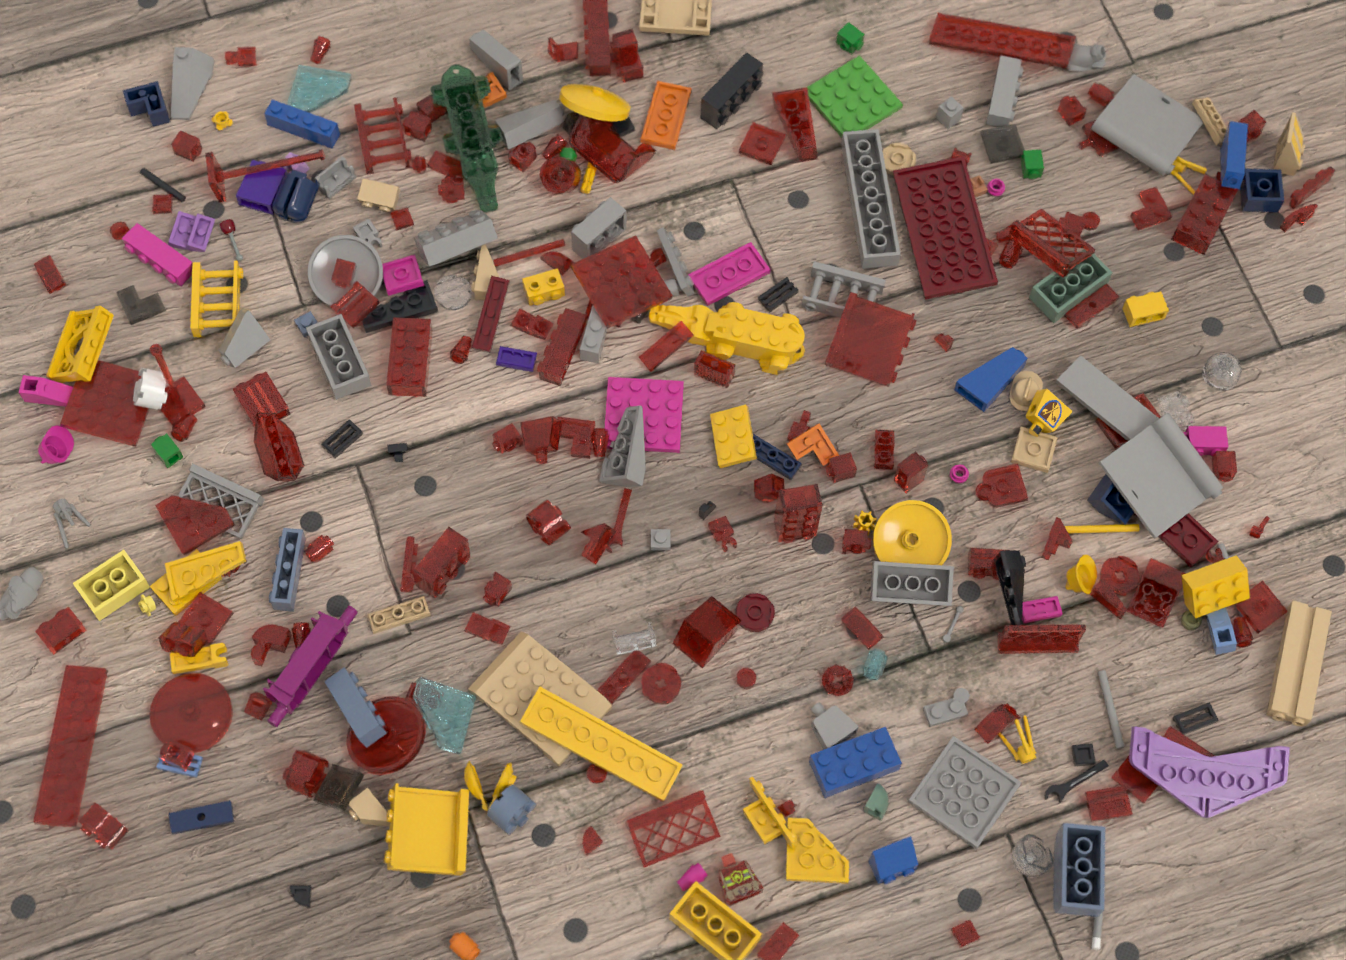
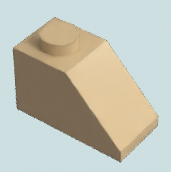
M368 788L348 802L350 807L348 813L355 821L359 819L362 824L390 826V822H387V811Z

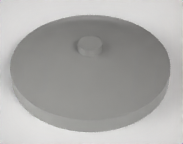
M338 235L325 240L315 249L308 264V279L315 295L326 305L336 309L351 310L364 306L376 296L383 281V265L379 254L370 243L357 236Z

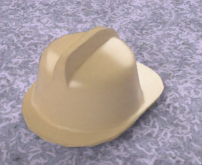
M1022 371L1015 376L1009 399L1016 409L1028 411L1036 391L1043 389L1041 378L1032 371Z

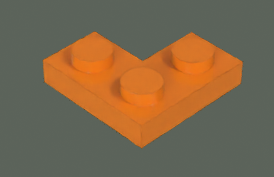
M817 423L786 443L796 460L813 450L821 465L824 466L839 456L820 423Z

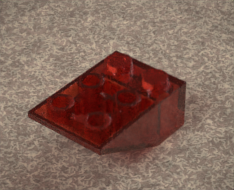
M1150 557L1126 612L1163 628L1183 586L1181 575L1186 574V572Z

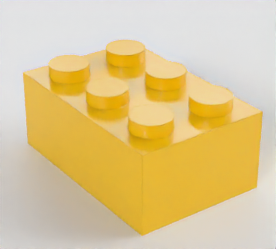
M1237 555L1181 575L1184 602L1195 618L1250 599L1248 570Z

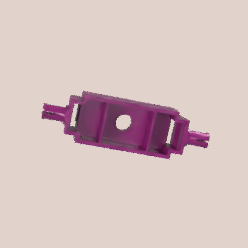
M348 605L339 619L326 615L321 611H318V620L313 617L311 618L314 628L302 645L293 651L288 665L276 682L268 679L269 689L266 687L263 689L266 697L276 703L277 706L267 720L269 724L277 728L287 713L291 715L300 706L342 646L343 640L348 634V626L358 613L355 608Z

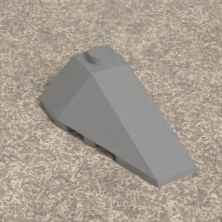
M633 406L625 409L617 428L618 436L615 442L612 441L610 445L612 448L608 458L605 457L599 480L601 483L623 487L643 486L646 469L643 407Z

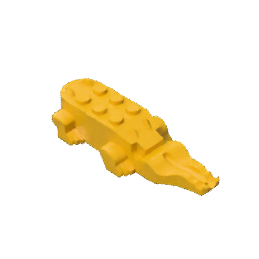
M737 302L727 303L718 312H713L703 305L681 307L656 305L653 303L650 309L649 321L651 323L672 330L686 342L706 346L708 359L723 362L732 357V355L759 360L762 372L777 375L778 371L787 369L788 365L797 362L805 353L803 346L805 333L799 324V319L792 314L785 313L782 317L744 309L743 305Z

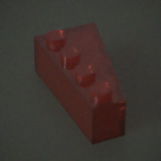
M807 87L773 92V105L799 161L818 160Z

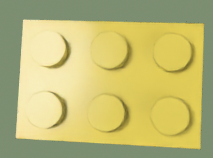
M122 550L73 583L99 621L150 588L146 579L125 550Z

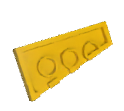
M238 541L165 563L172 601L177 602L245 563L246 557L243 543Z

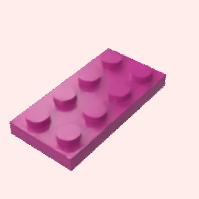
M752 242L688 275L693 280V286L705 304L709 306L770 274L771 269Z

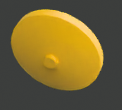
M569 84L563 86L559 94V100L567 108L593 119L622 121L628 118L631 109L629 103L622 97L596 86Z
M907 500L894 504L884 511L874 528L873 547L880 562L943 565L951 550L952 535L946 518L937 508L923 501Z

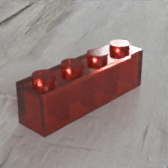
M565 308L563 314L559 315L557 320L558 327L556 330L553 329L550 340H552L550 346H546L544 351L545 358L539 362L537 368L540 380L558 386L562 385L587 324L586 314Z

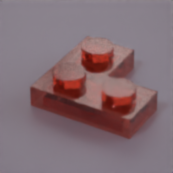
M1157 187L1139 193V198L1145 208L1134 211L1130 215L1138 231L1171 220L1172 214Z
M558 416L555 437L573 439L571 457L590 459L596 422Z

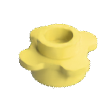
M142 594L140 595L141 600L138 602L139 608L143 613L146 612L147 616H151L150 612L156 610L154 600L150 595L145 597Z

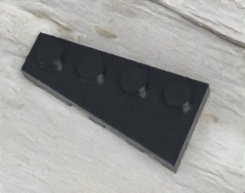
M425 280L423 282L424 286L407 290V293L402 296H395L390 299V302L384 305L379 304L360 314L365 332H372L438 312L428 281Z

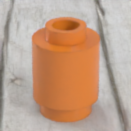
M457 932L449 941L451 943L449 948L462 960H475L481 952L478 948L479 945L465 932L461 934Z

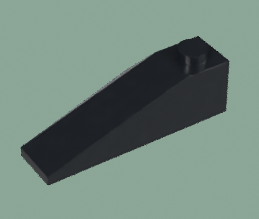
M1003 550L997 554L993 561L1013 634L1018 635L1022 627L1024 567H1026V561L1024 556H1021L1020 550Z

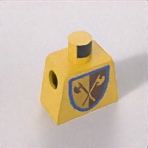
M1048 389L1037 390L1026 413V418L1032 423L1028 432L1035 437H1038L1041 432H1054L1072 413V410Z

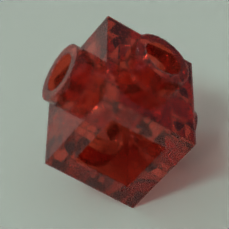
M445 176V179H441V185H438V194L442 196L443 201L456 203L458 200H465L463 177Z

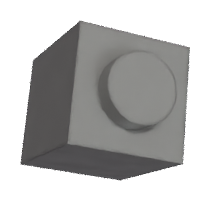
M951 96L938 106L936 119L949 129L961 120L964 108Z

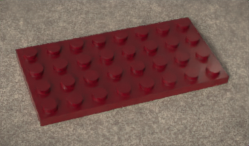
M962 156L893 170L925 300L998 285L965 157Z

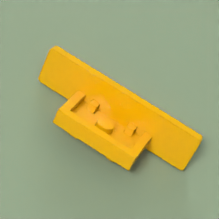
M753 776L750 777V786L759 800L743 808V813L764 845L783 835L791 849L794 850L796 848L795 841L797 840L795 833L792 829H787L783 815L781 813L777 814L774 809L776 806L770 796L766 797L763 793L765 789L760 781L756 782Z

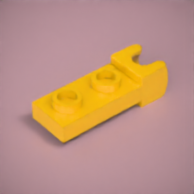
M218 643L208 647L170 653L171 671L173 674L208 668L227 667L229 663L226 657H219L220 654L227 652V647L224 643Z

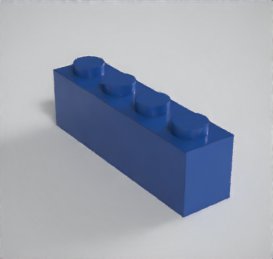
M273 99L264 113L268 126L333 149L340 136L338 123Z

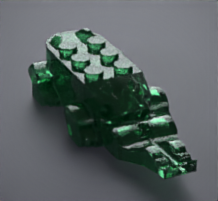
M454 64L443 74L441 84L433 85L430 88L433 103L438 104V106L442 105L445 108L450 133L442 136L444 150L451 155H459L463 179L467 181L473 190L480 210L484 213L496 211L498 203L495 182L498 165L492 148L500 145V142H503V137L498 125H488L482 99L488 96V93H491L489 81L485 76H475L470 69ZM455 69L459 70L458 73H454L453 71Z

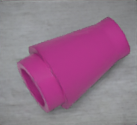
M698 862L695 865L692 864L677 883L683 891L691 888L695 881L698 883L705 881L708 874Z

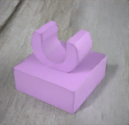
M290 152L285 157L288 160L284 165L285 169L290 170L292 167V170L306 173L309 170L301 156Z

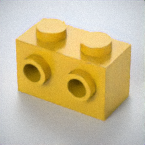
M558 268L522 278L523 289L529 306L541 305L546 301L558 300L565 296V287Z
M1161 291L1156 293L1148 292L1139 297L1131 296L1126 299L1122 308L1129 327L1163 320L1169 311Z

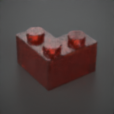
M633 29L612 34V42H610L612 52H610L612 63H616L617 76L621 77L623 83L643 78L644 67L638 55V41Z

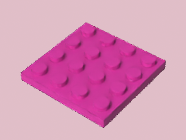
M608 377L603 449H612L610 445L612 441L615 442L618 436L617 428L627 407L642 406L645 451L680 453L684 381Z

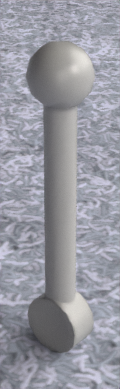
M962 606L956 608V614L947 634L943 636L945 643L951 640L950 635L958 617L964 611Z

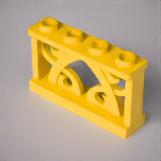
M101 305L89 310L70 311L46 376L52 381L62 384L79 380L89 382L114 314ZM84 337L80 350L74 355L78 341Z

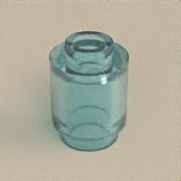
M880 649L869 651L863 668L865 677L879 680V677L883 675L888 659L884 651Z

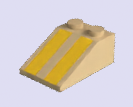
M1292 112L1277 142L1273 169L1281 170L1282 174L1294 176L1296 171L1301 169L1303 159H1300V156L1303 155L1305 149L1303 144L1304 136L1297 115Z

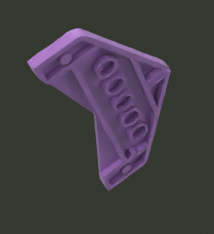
M1134 726L1131 730L1129 761L1134 768L1198 816L1210 818L1283 786L1288 779L1290 747L1275 746L1207 757L1157 735L1149 729Z

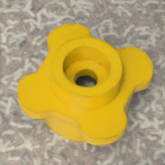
M221 111L212 117V122L216 124L217 130L221 131L223 128L233 124L227 112Z

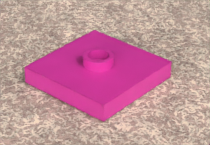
M415 255L382 264L383 280L388 296L424 286Z

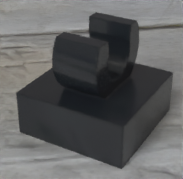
M408 444L387 445L388 453H394L395 462H403V452H409Z

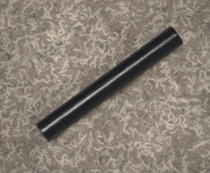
M146 168L141 169L140 174L180 202L185 201L186 196Z

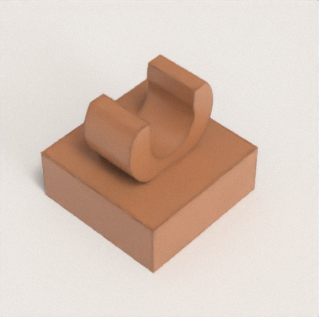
M980 175L970 179L975 198L987 193L988 189Z

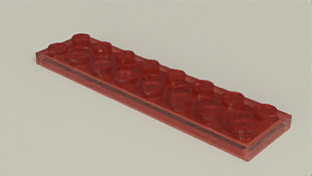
M942 13L937 14L929 38V45L997 57L1005 56L1068 69L1076 42V36Z
M66 665L33 820L35 824L77 827L108 673L106 668Z

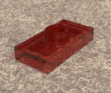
M435 151L427 163L428 168L458 181L461 180L468 169V164L439 151Z
M783 922L756 956L761 960H781L800 935Z

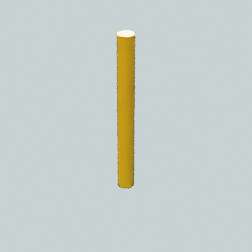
M1139 524L1061 526L1062 534L1139 532L1140 530Z

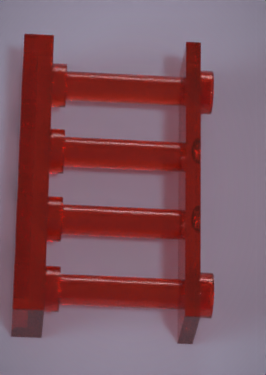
M397 97L393 98L394 107L372 111L362 110L361 103L354 104L367 175L374 173L373 166H376L378 163L405 159L406 168L410 167L409 160H412L410 149H406L400 115H403L402 104H398ZM396 114L397 122L374 126L365 125L364 122L368 118ZM399 129L400 137L378 141L368 140L367 138L371 133ZM402 144L403 152L376 157L370 155V151H373L374 148Z

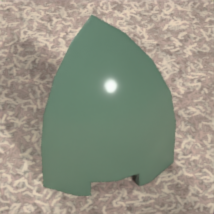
M877 783L863 812L882 821L889 805L888 793L881 784Z

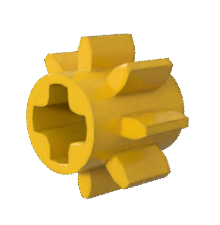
M861 510L860 516H854L853 520L855 523L853 528H857L859 535L866 533L868 536L870 530L874 531V524L877 518L872 517L871 511L864 513Z

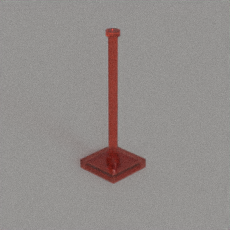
M320 149L319 152L223 172L213 152L205 153L209 186L219 203L226 202L225 179L321 159V161L325 160L324 151Z
M153 344L150 347V352L155 356L167 384L164 391L167 392V400L165 404L162 403L160 410L172 427H175L206 406L184 376L174 382L162 355V347L159 344Z

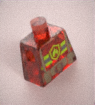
M733 853L721 858L725 868L718 871V878L725 905L729 907L762 894L763 886L746 860L736 863Z

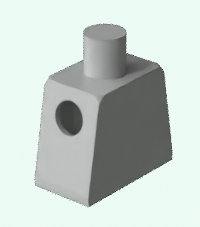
M819 702L811 708V711L817 717L812 721L811 727L823 750L843 743L857 733L858 725L836 705L826 710Z

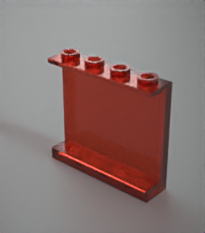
M850 292L825 365L889 387L890 383H895L898 374L895 372L896 366H901L904 355L901 354L903 347H908L910 337H907L909 330H914L917 321L914 319L915 314L912 313L910 315L857 297L858 294Z

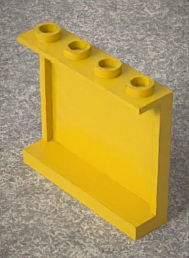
M395 783L388 792V802H391V810L388 809L387 822H390V827L386 831L385 837L386 843H389L388 851H385L384 863H387V870L461 876L466 871L469 789L451 792L399 787V783Z

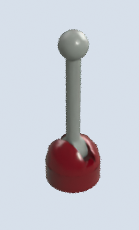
M232 219L224 220L219 224L220 229L224 234L229 235L236 253V260L240 262L243 260V256L239 253L233 237V233L236 230L235 223Z

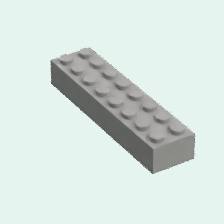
M879 129L843 132L841 147L862 269L898 266L901 253Z

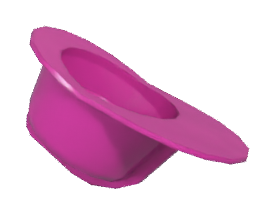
M56 425L46 432L38 447L42 464H57L67 460L73 450L74 439L66 428Z

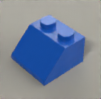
M911 836L872 851L868 862L878 884L884 882L887 885L896 880L895 877L900 875L907 877L915 873L918 860Z

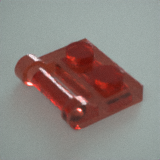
M356 281L353 287L336 304L333 303L330 308L337 315L342 314L344 321L352 328H355L380 302L364 286ZM358 292H360V294L344 310L341 309Z

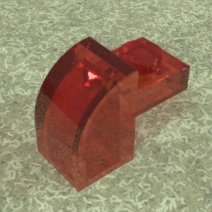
M275 624L265 625L257 629L252 636L256 644L251 651L254 664L262 667L269 649L285 653L292 637L290 630Z
M1008 703L1005 705L1001 704L989 713L974 730L989 744L997 739L1007 728L1014 725L1015 719L1020 720L1021 717Z

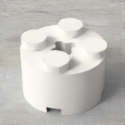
M141 368L138 373L141 379L136 381L134 387V405L155 410L161 409L162 403L165 404L167 400V392L164 391L165 386L169 383L170 374Z

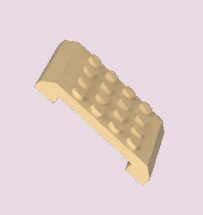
M642 0L639 31L710 35L712 0Z
M521 631L468 688V692L481 703L489 706L543 751L548 759L560 767L572 752L519 723L539 686L600 720L612 709V705L601 693L535 639Z

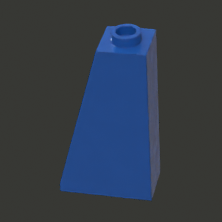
M1229 121L1220 150L1221 186L1240 189L1245 174L1248 124Z
M1012 347L960 378L956 382L954 391L985 412L1025 367L1028 358L1022 351Z

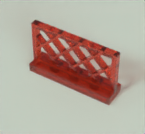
M1042 208L1021 222L1016 220L1011 226L1009 237L1063 278L1069 274L1070 269L1093 255L1096 250ZM1041 216L1046 222L1036 221V219ZM1026 226H1034V230H1030ZM1037 226L1047 227V231L1037 230ZM1050 227L1057 228L1060 232L1050 231ZM1039 236H1047V240H1043ZM1050 237H1060V241H1052ZM1063 238H1070L1073 242H1065ZM1052 246H1059L1061 250H1056ZM1064 247H1072L1074 252L1064 251ZM1077 248H1084L1086 252H1077ZM1065 256L1074 257V260L1070 261Z
M1086 625L1005 626L1003 631L997 634L998 653H1078V643L1086 631Z
M703 790L625 821L644 868L721 837ZM701 804L705 810L703 820L692 815L694 808ZM691 809L689 814L684 812L686 810ZM681 813L688 816L684 827L672 823L676 814ZM690 818L701 822L697 833L686 829ZM663 821L669 824L665 835L654 831L657 822ZM703 824L711 826L715 835L708 838L700 835ZM671 825L682 830L678 841L667 836ZM639 829L649 831L646 842L638 840L634 831ZM684 831L696 836L693 844L686 845L680 842ZM652 833L663 837L659 848L648 844ZM698 837L703 839L696 842ZM665 839L677 843L673 852L668 853L661 850ZM679 845L683 846V848L677 850ZM646 846L658 851L655 859L646 862L643 855ZM659 853L665 854V855H663V856H661V857H658V856H659Z

